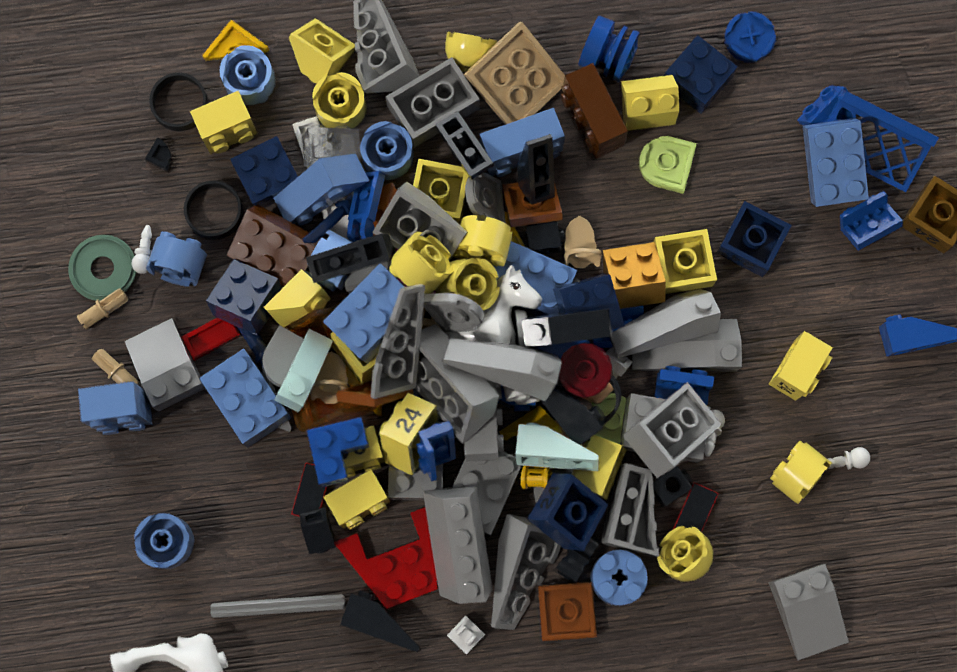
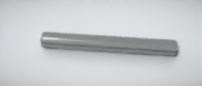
M340 594L212 603L210 610L213 618L338 610L345 608V596Z

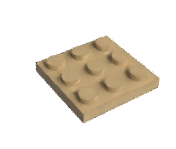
M518 22L463 74L505 125L536 114L562 89L565 77L564 73L523 22Z

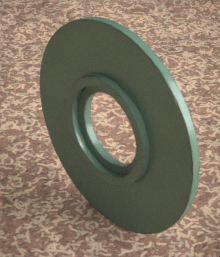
M110 235L90 237L80 243L71 255L68 266L70 281L82 296L94 301L97 299L101 301L119 288L126 292L132 285L136 275V271L132 268L134 253L124 241ZM99 257H107L114 264L113 273L106 279H98L91 272L92 263Z

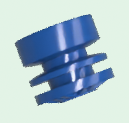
M599 15L587 38L578 66L583 68L593 63L597 69L599 64L603 63L605 64L603 76L606 78L613 67L616 69L613 81L619 83L621 77L628 71L636 54L640 32L633 30L627 40L625 39L627 26H623L618 35L613 34L615 22Z

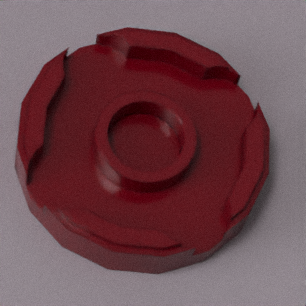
M580 343L572 346L563 353L560 359L562 362L559 371L560 382L569 393L577 397H591L599 394L608 386L612 378V364L609 356L602 348L594 344Z

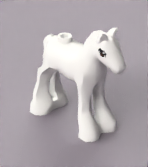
M511 265L506 270L505 275H502L497 280V287H500L498 298L489 309L483 310L484 317L482 323L477 326V329L467 332L444 333L448 335L449 339L516 345V333L511 318L512 308L514 306L536 309L542 305L543 298L523 278L521 270L515 271ZM503 386L506 401H515L516 404H530L540 401L538 398Z
M203 633L190 638L178 637L177 648L168 643H163L146 648H132L126 652L110 655L114 672H136L142 664L154 660L170 662L187 672H224L223 669L228 667L224 652L218 653L213 644V639Z

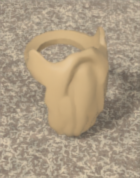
M581 216L574 218L570 221L565 231V264L568 266V263H570L574 268H586L589 264L600 267L602 252L600 249H596L593 228L587 219Z
M329 352L326 355L310 391L312 401L319 398L325 404H336L339 402L337 401L336 392L348 388L346 366L338 354Z

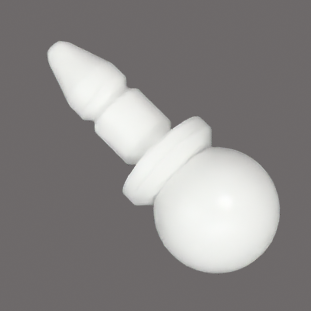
M150 225L145 226L141 234L140 246L135 249L136 255L132 259V268L140 274L148 272L146 267L152 252L149 250L151 245L150 239L152 238Z
M710 410L722 425L706 438L704 450L706 457H709L713 452L716 437L721 435V428L725 423V417L719 410Z
M862 447L854 448L851 452L844 451V457L828 458L832 462L828 469L845 465L848 470L852 467L864 468L870 462V454Z

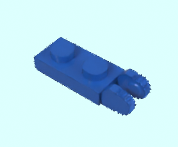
M381 171L365 172L369 181L354 190L347 227V238L351 242L358 241L360 236L361 239H366L374 234L372 233L375 229L373 222H375L385 174Z

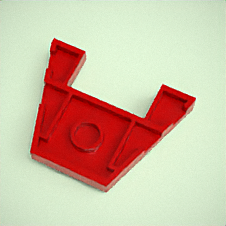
M425 507L410 513L420 539L381 555L367 559L357 533L335 541L336 547L386 609L437 590V577Z

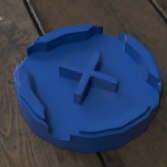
M748 12L736 15L729 22L724 33V39L728 52L736 59L743 62H757L764 59L771 52L776 41V34L772 22L765 15L757 12Z

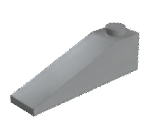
M353 1L354 28L357 30L355 51L358 54V63L355 65L363 91L365 93L396 91L418 78L420 75L413 58L383 1Z
M423 284L400 288L373 369L371 397L374 399L416 388L425 285Z
M697 289L674 295L625 326L612 332V336L609 338L617 357L620 358L716 333L719 330L721 312L711 292Z
M720 319L719 330L716 333L632 354V370L660 371V369L665 370V366H674L681 368V371L737 372L742 367V340L737 319Z
M452 338L448 343L443 359L445 364L543 401L547 400L556 385L562 363L558 356L535 347Z
M507 514L499 538L491 621L493 628L515 629L530 604L529 596L536 584L541 585L544 580L542 577L544 570L549 563H554L561 547L532 524L527 517Z

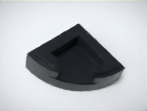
M157 137L145 160L169 173L172 165L171 152L165 142Z

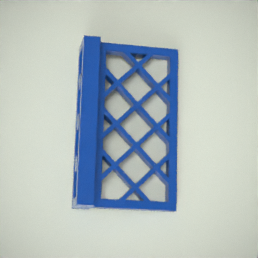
M841 89L837 97L838 101L826 122L837 121V115L841 107L849 110L852 118H856L855 114L863 117L859 119L861 123L866 121L873 122L876 133L863 137V141L877 137L881 151L867 155L863 142L866 173L907 192L931 146H935L939 137ZM878 125L887 130L880 132ZM890 132L895 133L899 145L885 149L881 135ZM901 137H903V138H905V139H907V140H909V141L903 143ZM912 144L923 147L917 158L907 159L904 147ZM900 149L904 162L890 166L886 153ZM883 155L886 168L878 171L872 170L869 159ZM905 166L908 175L903 184L894 181L891 170ZM888 172L889 178L882 175V173Z

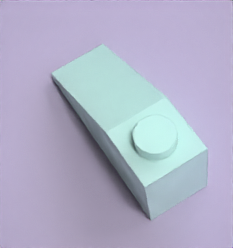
M311 329L308 330L274 401L297 412L300 411L312 389L333 340Z
M538 423L519 424L516 445L517 465L598 471V455Z

